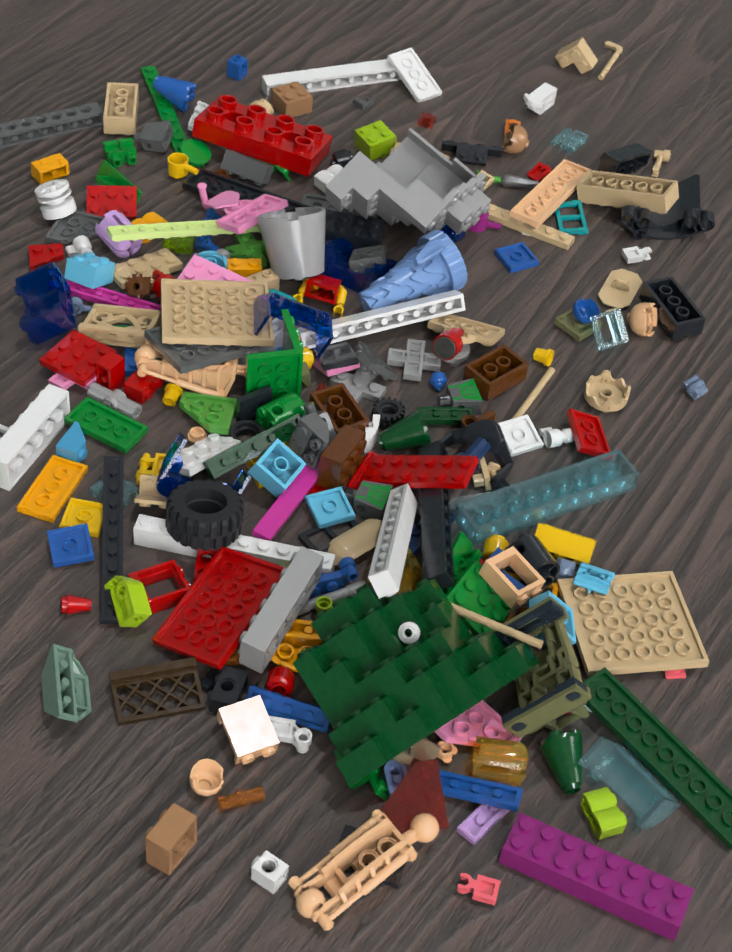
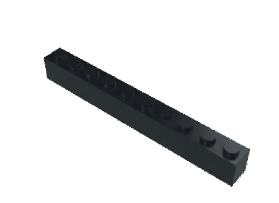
M440 440L419 448V455H448ZM420 488L419 500L421 507H419L421 520L419 523L422 530L420 534L422 541L420 551L422 554L421 567L423 569L421 580L425 578L428 581L435 579L443 590L455 585L450 489Z

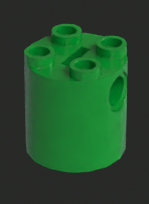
M288 392L258 407L254 421L262 425L264 430H267L296 414H299V416L305 414L303 405L306 403L296 393Z

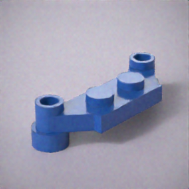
M209 208L205 212L206 217L203 220H218L222 216L219 213L217 214L214 208ZM213 235L195 236L194 246L197 250L216 251L219 249L217 245L212 243Z
M345 557L338 563L339 571L321 575V579L310 597L339 590L348 581H355L359 575L353 558Z

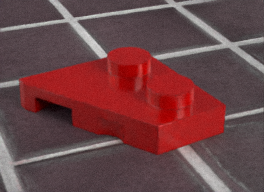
M63 243L28 245L31 272L36 271V267L42 264L46 267L54 262L64 260Z

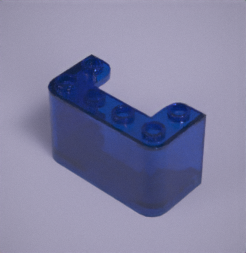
M53 261L15 278V292L23 298L26 305V316L20 317L19 325L23 332H27L32 343L39 345L77 327L70 286Z

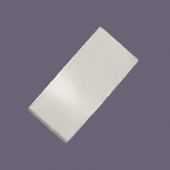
M373 414L369 427H365V440L367 444L364 454L371 451L376 443L380 415Z

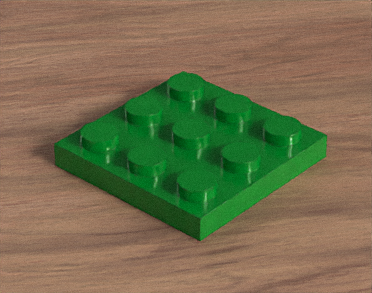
M476 559L468 566L446 596L453 604L496 622L503 623L510 609L513 610L514 607L510 608L482 578L479 571L483 565ZM460 616L467 629L471 630L474 636L493 630Z

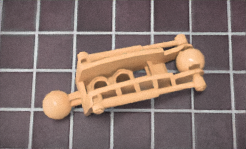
M147 339L145 344L138 348L134 354L138 376L144 377L147 374L201 394L226 397L236 374L245 375L246 365H239V358L180 374Z
M375 809L369 820L330 850V854L300 878L293 876L289 879L288 884L295 892L294 897L296 898V908L299 914L304 918H311L313 922L318 921L324 931L330 930L334 925L333 919L361 896H366L404 863L414 861L417 858L418 854L411 846L417 841L428 843L435 839L439 832V824L436 818L428 813L418 814L411 821L410 829L401 834L385 813H382L380 809ZM352 866L355 872L347 878L343 871ZM317 872L318 876L303 884V882ZM322 886L332 897V899H330L327 902L323 893L320 890H318Z

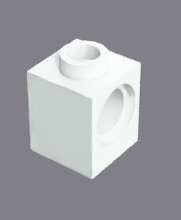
M266 850L261 857L257 856L251 864V879L272 894H275L288 878L289 865Z

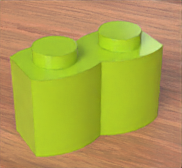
M608 787L582 794L579 801L582 811L589 820L591 829L598 840L623 833L627 819L624 812H621L616 806V796L614 793H611Z

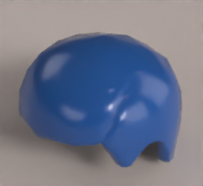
M581 298L573 304L572 312L578 322L589 324L600 315L598 305L591 298L587 300Z

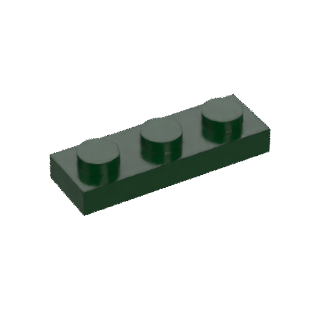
M472 407L417 408L424 418L421 420L424 425H461L463 416L473 415Z

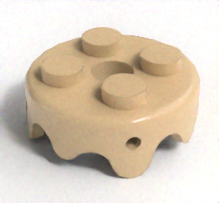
M604 370L598 376H590L585 384L584 398L590 406L603 412L618 411L626 406L631 386H626L623 378L613 379L611 372Z

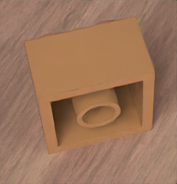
M298 81L271 88V105L281 115L296 117L312 112L313 97Z
M175 803L168 810L165 809L161 813L158 823L154 827L151 826L145 834L146 862L170 876L197 842V816Z

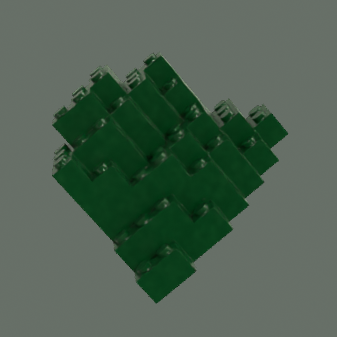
M425 578L416 584L417 589L413 592L408 590L405 593L402 592L392 597L385 596L382 598L378 597L372 584L369 583L359 587L356 590L357 594L352 598L350 595L344 599L342 597L332 603L333 608L328 612L325 609L315 615L316 620L311 625L323 643L301 651L297 654L298 659L293 662V665L333 726L334 731L328 736L341 756V759L335 763L349 786H351L539 664L527 643L519 644L515 642L505 648L494 631L489 634L485 631L473 637L435 579L428 581ZM414 622L418 625L420 637L415 643L406 644L400 640L398 630L403 623ZM407 629L405 631L406 636H412V631L410 629Z

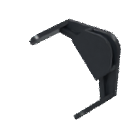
M483 419L470 423L468 426L450 431L440 440L444 448H447L449 445L473 443L479 436L484 438L491 446L488 451L494 455L501 467V470L493 479L494 482H492V485L495 487L508 477L514 465L502 429L494 420Z

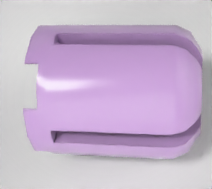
M117 210L104 214L105 218L99 225L98 223L96 224V234L117 257L126 258L130 256V253L134 255L141 248L143 239L115 242L111 241L106 232L107 226L133 224L123 213Z

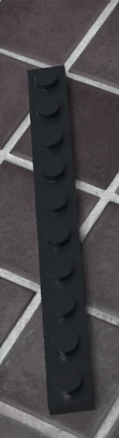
M104 456L101 624H119L110 590L105 589L104 585L115 575L123 576L124 456Z

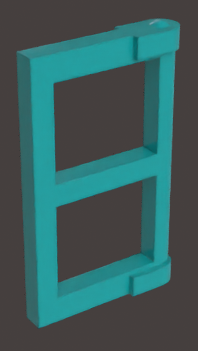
M581 200L563 202L554 211L559 231L578 235L589 233ZM578 207L579 214L560 215L559 208ZM581 220L582 227L563 229L562 221Z

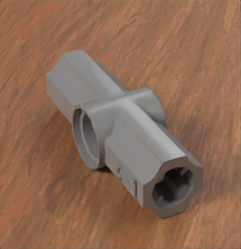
M93 382L87 391L88 397L131 419L136 420L140 416L142 405L128 399L125 393L119 389L112 391Z

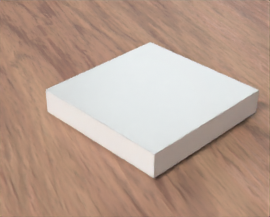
M528 414L498 423L512 457L543 447L544 444Z

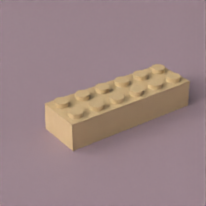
M590 170L576 185L578 200H581L582 203L612 206L614 208H622L626 205L640 206L658 214H666L679 198L677 180Z

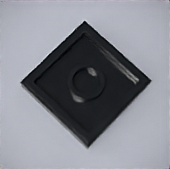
M266 386L238 397L236 422L241 420L254 421L257 408L272 401L273 389L270 386Z

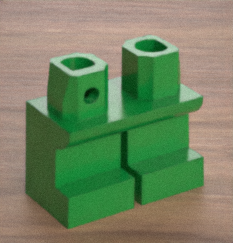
M132 137L118 139V142L117 140L103 142V156L106 161L115 168L120 167L124 163L135 165L137 162V151Z

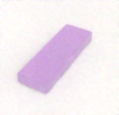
M481 804L457 827L456 832L474 846L510 810Z

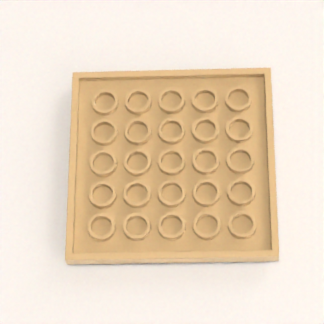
M161 278L162 343L170 345L204 344L207 346L241 345L244 347L274 346L267 282Z
M673 571L615 575L609 592L606 595L592 590L590 593H587L588 589L573 584L574 578L557 579L561 600L573 609L576 645L587 677L593 676L604 667L613 675L708 667L710 661Z

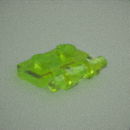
M195 236L164 238L163 248H168L169 250L170 248H175V253L192 254Z

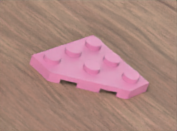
M483 700L434 731L446 743L507 751L521 740V738L503 728L501 716Z

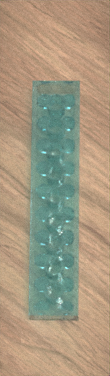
M617 449L456 503L455 522L473 543V546L483 543L491 535L503 536L635 490L640 473L621 450Z

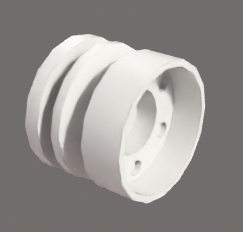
M67 180L49 181L35 189L34 192L37 196V201L41 203L40 210L44 219L56 220L69 216L76 211L75 200L72 196H69L72 191Z

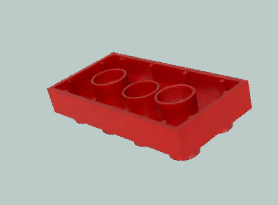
M221 95L194 119L192 136L267 163L279 165L284 169L307 177L329 154L333 136L324 133V129L318 125L303 126L297 124L295 119L289 115L274 116L268 114L263 106L237 103V98L231 95Z

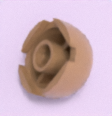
M513 122L508 128L510 129L509 133L505 134L502 142L503 152L512 155L522 152L529 145V140H527L528 134L525 128Z

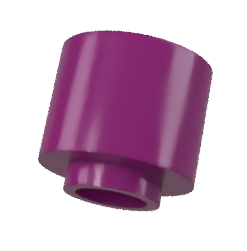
M487 212L485 215L482 213L478 223L475 226L471 225L469 228L473 232H483L487 227L500 230L501 223L488 221L489 212Z

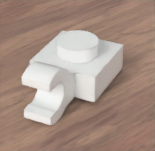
M638 246L623 248L621 254L627 264L650 260L651 257L648 253H652L650 247L639 249Z

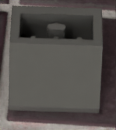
M316 412L300 418L287 445L312 470L317 468L321 454L329 443L328 423Z

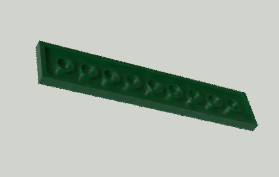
M605 667L584 681L583 684L590 688L592 699L588 700L585 705L732 850V791Z

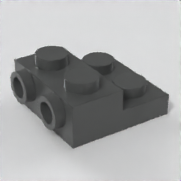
M386 244L353 249L349 259L351 273L361 275L367 271L379 272L383 270L387 263L385 258L387 252Z

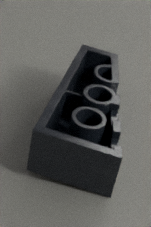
M636 143L604 152L600 157L597 171L630 175L632 171L636 172L647 165L652 151Z

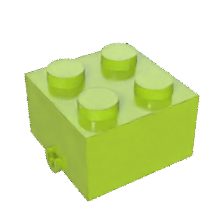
M381 120L354 130L355 146L371 161L381 157L382 159L386 158L390 154L391 148H394L397 142V136Z

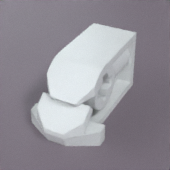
M545 82L529 95L525 93L524 100L527 108L541 115L554 105L557 88Z

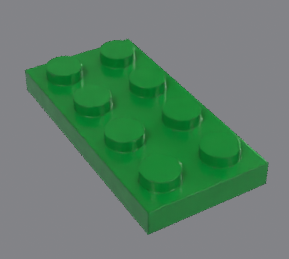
M86 397L64 417V424L71 427L75 421L79 422L84 434L124 454H127L148 433V426L89 397Z

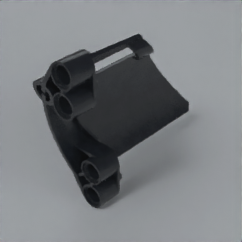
M694 174L678 183L679 198L666 214L651 212L649 209L641 208L640 206L626 205L621 209V222L633 232L635 240H642L645 237L661 240L679 239L712 230L715 226V214L701 208L700 175Z

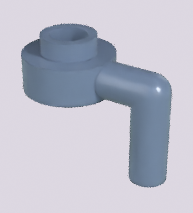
M71 297L66 301V311L71 315H79L82 312L89 314L93 308L83 305V301L78 297Z

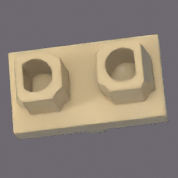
M483 456L479 461L478 470L475 472L481 473L472 475L474 487L484 486L486 491L491 490L490 477L494 479L495 475L501 470L500 465L494 462H489L487 465Z

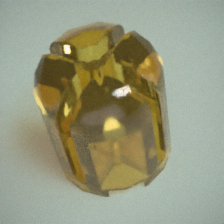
M476 736L472 752L473 773L470 772V777L510 786L521 785L526 778V768L528 767V750L526 746L520 741Z

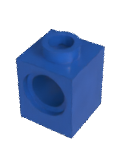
M235 54L227 60V76L240 81L248 74V59Z

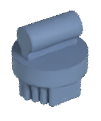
M696 374L683 382L684 387L687 389V394L693 400L700 398L708 392L706 384Z
M558 557L556 561L560 566V572L554 580L556 582L557 579H567L574 576L576 562Z

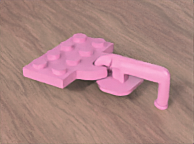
M206 183L197 184L202 207L206 211L209 208H214L217 214L219 213L223 216L216 220L217 227L236 234H242L250 227L257 226L258 215L288 207L287 200L268 194H263L254 200H239L240 194L234 191L222 192L208 200Z

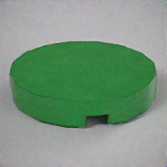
M188 139L180 147L179 153L187 155L189 165L193 167H203L210 161V149L199 140Z

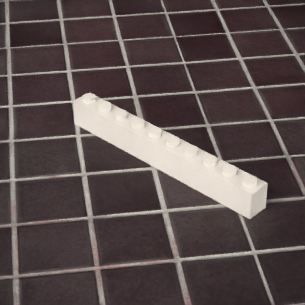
M388 59L263 75L261 89L266 98H271V88L296 81L308 92H317L401 80Z
M452 290L300 327L298 332L303 347L307 346L309 349L465 311L464 295L457 290Z
M408 483L390 490L368 578L379 598L391 597L400 588L418 505Z
M139 514L133 528L134 545L197 557L198 549L194 550L190 546H182L180 542L177 543L169 535L165 526V519ZM244 535L238 536V539L227 546V548L286 568L290 565L289 561L292 554L298 552L301 548ZM312 550L324 556L321 575L333 572L335 554ZM208 554L202 555V557L212 558Z

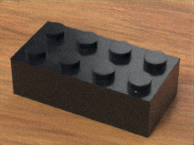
M330 209L326 210V212L331 214V219L326 222L325 246L353 251V249L382 245L385 237L386 221L374 218L365 219L361 215L342 213Z
M672 276L643 282L639 299L642 303H655L653 307L657 308V322L672 341L702 334L706 318Z

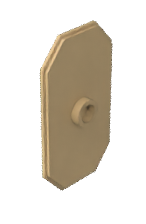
M625 269L611 271L598 296L605 305L617 309L628 307L639 290L642 280L637 273Z

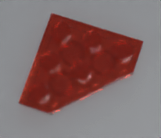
M437 759L415 762L381 808V812L385 813L401 834L410 829L413 818L421 813H428L434 816L439 824V830L449 827Z

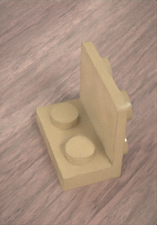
M141 474L139 495L134 498V503H139L141 507H151V504L159 505V508L166 509L167 498L171 491L180 485L181 477Z

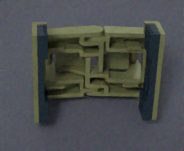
M550 596L503 623L532 637L543 632L548 646L547 649L538 653L527 644L539 661V664L514 680L517 682L516 690L520 708L518 707L501 717L503 728L518 738L532 734L543 727L553 731H562V728L589 716L584 705L587 704L588 700L592 699L590 688L582 682L580 669L577 668L579 664L563 622L568 619L565 607ZM496 630L487 633L489 634L494 631L505 648L515 642L523 643ZM563 714H564V715H568V716H566V717L560 719L559 721L556 719L557 717H559V716H561V715H563Z

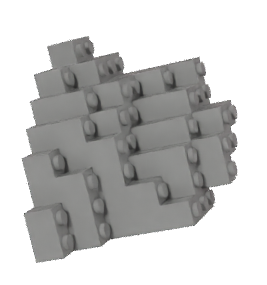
M412 128L408 129L407 137L383 163L378 161L375 164L359 151L326 186L325 199L340 212L344 208L349 212L355 209L365 219L369 216L377 219L380 216L391 226L401 220L406 226H409L411 223L414 224L424 234L427 230L431 232L438 229L440 231L446 224L456 233L460 234L462 231H467L471 225L475 226L480 220L479 217L482 213L485 215L491 208V199L483 193L487 175L481 172L477 176L456 157L451 162Z

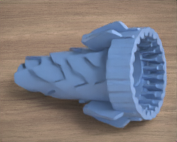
M438 229L420 237L417 246L409 250L405 257L390 269L386 275L370 284L369 288L358 293L362 310L366 312L415 300L425 295L431 296L452 290L458 291L463 288L467 283L468 274L465 262L454 242L448 235Z

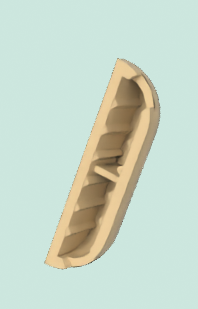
M367 519L334 538L329 543L330 547L327 552L335 554L334 565H338L339 561L345 557L355 559L376 547L382 520Z

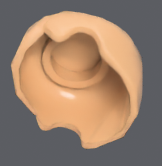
M208 758L198 760L193 765L189 776L190 786L193 791L203 796L216 794L222 788L224 782L222 766L215 760Z

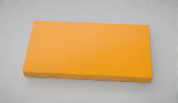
M52 455L17 505V512L53 523L87 473L88 466Z

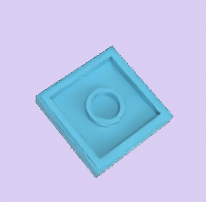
M341 486L305 496V502L318 529L355 520L356 515Z

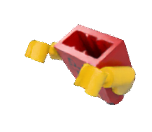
M318 274L312 278L305 279L298 290L299 294H295L293 297L299 302V307L303 306V296L336 304L337 306L333 309V317L335 313H340L341 318L343 317V306L345 305L347 291L341 285V280Z

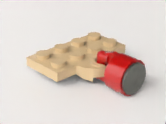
M163 248L156 252L147 253L143 256L115 264L113 280L123 290L125 289V282L128 281L127 278H132V274H142L143 277H151L152 291L161 301V278L175 279L170 273L182 270L183 263L168 248Z
M454 314L433 318L428 321L427 328L432 329L434 332L441 333L434 339L432 348L435 355L442 360L453 359L461 352L463 344L478 342L483 346L489 347L493 346L505 334L504 328Z

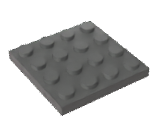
M162 326L144 330V337L180 374L244 357L246 352L241 345H170L162 343Z

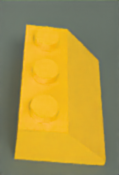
M538 523L535 536L539 538L547 550L555 553L554 557L563 559L568 557L574 559L573 562H576L578 565L582 562L590 563L597 543L595 539L544 523Z

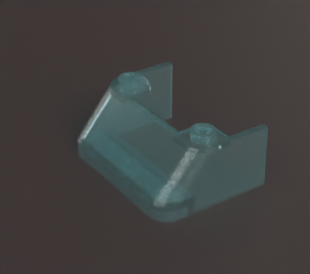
M600 737L577 762L580 766L590 770L588 775L593 780L605 782L635 812L636 819L634 821L644 830L646 828H654L676 812L682 805L619 743Z

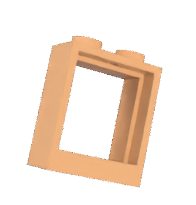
M514 546L487 559L479 571L482 578L510 608L518 604L521 606L530 597L538 596L542 592L541 588L545 583L543 577ZM510 566L527 586L518 590L500 570Z

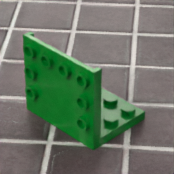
M288 309L281 310L284 320L282 350L246 355L245 394L270 386L273 389L272 400L288 392L296 393L299 397L301 396L302 340H299L298 328L294 327V317L290 316Z

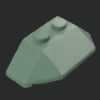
M52 644L41 675L44 712L57 718L77 723L92 712L88 675L81 663L75 658V653L72 649Z

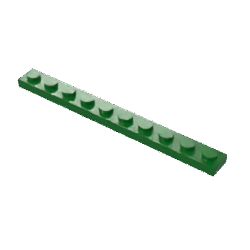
M155 66L141 67V75L160 120H169L173 128L174 134L170 141L173 152L179 153L182 143L187 139L171 102L153 87L156 76H159Z

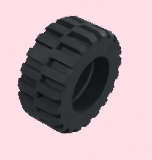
M201 479L194 482L187 481L184 485L180 484L173 489L167 498L165 519L167 532L177 543L180 542L185 547L190 546L194 550L203 549V551H209V549L218 550L222 546L227 547L241 535L244 501L236 490H233L229 485H224L223 482H213L208 479L206 481H201Z

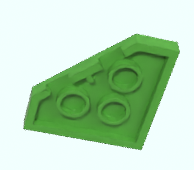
M183 391L179 407L209 433L228 435L236 412L237 399Z

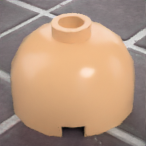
M644 302L636 304L631 312L628 313L627 322L635 334L651 337L655 331H652L653 326H657L658 319L657 308L653 307L655 303Z

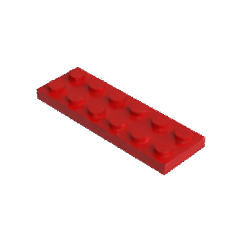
M375 455L362 481L391 484L393 488L408 483L410 488L466 489L479 461L477 456Z

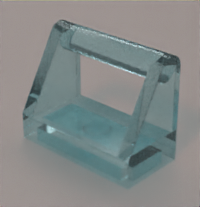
M620 308L610 309L590 317L599 350L630 341ZM604 316L607 318L613 341L607 344L604 343L597 320Z

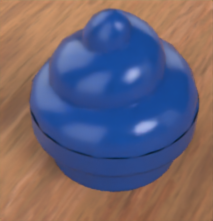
M435 372L431 374L429 383L439 392L447 383V377H445V373Z

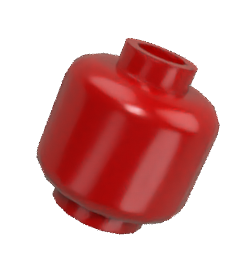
M285 666L272 668L267 676L266 689L289 696L293 692L295 683L293 671Z

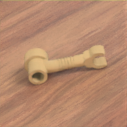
M655 150L654 159H656V162L653 166V177H658L662 161L669 163L671 150Z

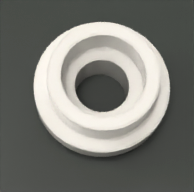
M414 622L403 623L398 630L399 638L406 644L415 643L420 637L418 625ZM407 629L412 631L411 637L406 636L405 631Z

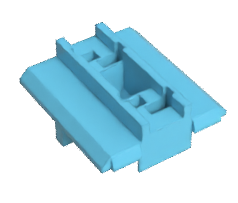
M582 562L573 580V584L588 589L587 593H590L592 590L606 595L609 592L615 573Z

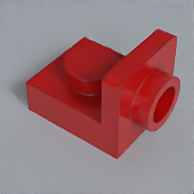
M539 162L527 173V177L540 183L552 170L547 164L544 165Z

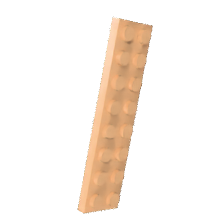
M564 159L510 210L509 216L517 221H522L538 228L577 189L576 185L591 169Z

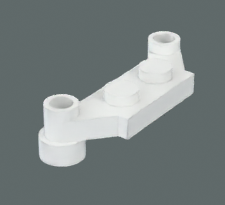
M269 716L279 741L292 743L299 753H306L309 750V745L312 742V732L309 729L299 728L296 725V720Z

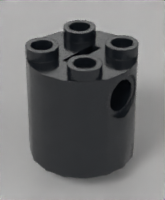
M522 533L511 546L504 549L505 551L514 546L543 577L545 583L541 589L550 586L560 572V566L535 535ZM519 577V579L522 581V583H523L525 586H527V584Z

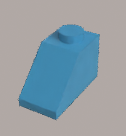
M75 421L56 444V455L80 463L87 457L88 450L86 449V440L79 422Z

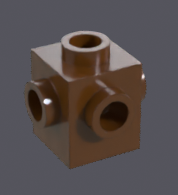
M132 274V278H127L125 290L129 295H133L135 298H144V295L152 294L151 277H143L142 274Z

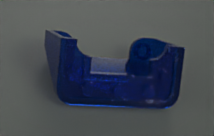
M337 238L325 241L324 272L321 275L339 279L342 281L341 285L360 293L369 288L370 284L386 275L398 261L388 258L386 259V264L376 263L374 268H366L364 274L350 269L349 259L353 252L352 243L344 238Z

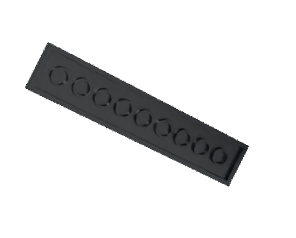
M203 168L199 170L197 175L193 174L182 182V188L198 194L197 184L206 183V193L209 198H213L225 191L239 193V200H254L263 194L287 200L288 207L284 208L285 213L294 212L295 208L311 207ZM326 212L327 222L331 219V214L329 212Z

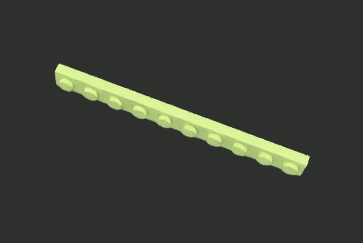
M216 220L107 226L106 231L111 241L115 242L122 240L137 241L138 239L153 240L154 238L169 239L170 237L185 238L186 236L200 237L202 235L216 236L218 234L231 235L234 233L217 227ZM259 224L245 230L244 234L248 232L261 233Z

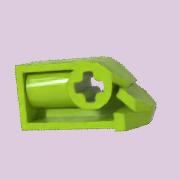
M115 575L104 585L105 589L110 590L120 627L137 628L152 615L142 582Z

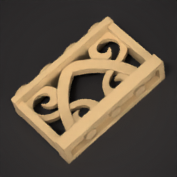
M94 303L84 322L78 325V331L102 344L140 348L146 341L144 330L162 326L161 311ZM119 322L128 323L132 326L124 328L112 326V324Z

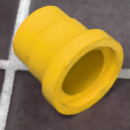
M536 348L533 360L544 363V366L549 367L553 361L554 350Z
M169 383L164 389L165 393L162 401L165 405L172 407L175 406L178 398L182 396L183 390L180 386Z

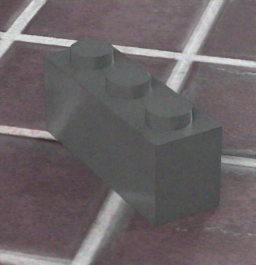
M226 149L220 168L225 169L230 175L238 174L240 179L246 181L250 179L253 180V184L262 186V184L269 183L274 166L239 152Z

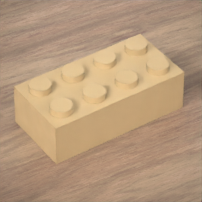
M107 83L103 116L105 134L134 135L136 132L139 103L138 84Z

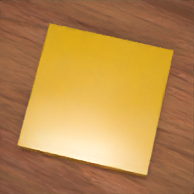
M70 497L59 528L87 523L90 536L98 538L103 527V503Z

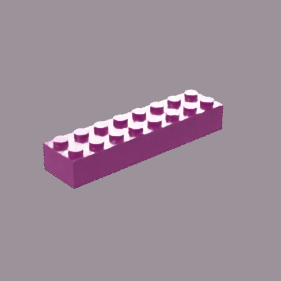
M520 812L502 848L499 863L672 941L675 940L694 891L691 887Z

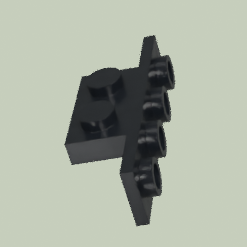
M451 140L442 141L441 150L456 152V158L460 162L486 166L487 156L502 158L504 149L498 146L488 147L483 144L456 143Z

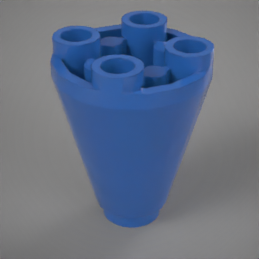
M157 75L153 82V87L177 109L185 113L188 109L189 101L192 102L195 97L194 92L197 84Z

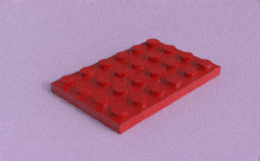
M222 546L152 638L153 643L188 658L195 657L196 661L221 670L240 644L239 639L243 631H248L250 628L249 624L253 615H258L260 612L262 601L265 598L268 599L271 595L270 590L273 584H278L280 581V574L284 567Z

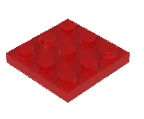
M73 329L39 359V363L45 368L84 387L96 376L95 362L109 350L116 354L117 350Z

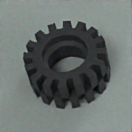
M382 397L381 400L377 399L374 402L372 417L373 414L380 415L379 428L382 426L383 430L405 417L406 408L401 401L397 402L396 398L391 400V397H388V399Z

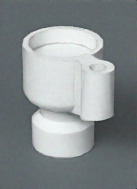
M84 235L76 237L72 245H68L65 248L69 257H73L76 254H84L85 252H93L88 237Z
M551 427L539 429V435L543 437L547 448L559 447L562 443H570L574 440L570 428L562 429L561 431Z

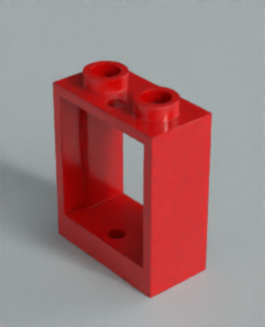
M174 559L128 574V578L138 580L144 586L169 578L173 579L178 589L176 591L151 599L146 592L152 614L177 606L191 587V583L184 578L182 567L178 566Z

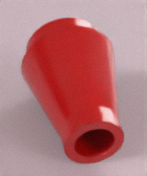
M68 594L60 598L61 613L70 615L91 611V598H82Z

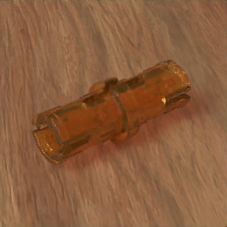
M262 786L244 791L239 789L236 793L217 797V802L222 812L238 806L243 808L246 807V804L265 800V793Z

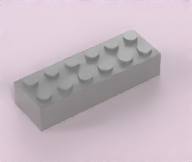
M301 546L298 552L292 554L289 561L290 565L288 568L284 567L280 574V581L278 584H273L270 590L271 595L268 599L265 598L262 601L260 612L258 615L254 614L250 621V628L248 631L244 630L240 636L239 642L241 645L238 650L240 664L261 674L263 673L320 581L324 556Z

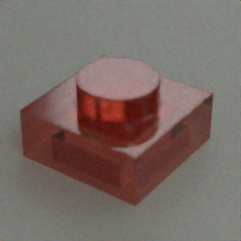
M422 112L417 125L432 129L437 116Z

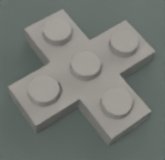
M408 339L407 350L389 348L387 365L404 367L403 379L421 382L422 370L440 372L441 359L435 354L424 352L425 341Z
M361 366L354 375L343 372L330 378L329 385L333 386L343 383L357 403L362 397L376 402L377 399L381 400L386 393L385 386L373 382L376 375L370 370L366 371Z

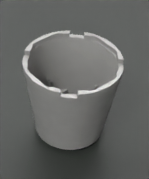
M324 207L295 208L294 212L286 213L285 209L257 216L270 267L279 279L303 280L305 277H313L324 272L326 210Z

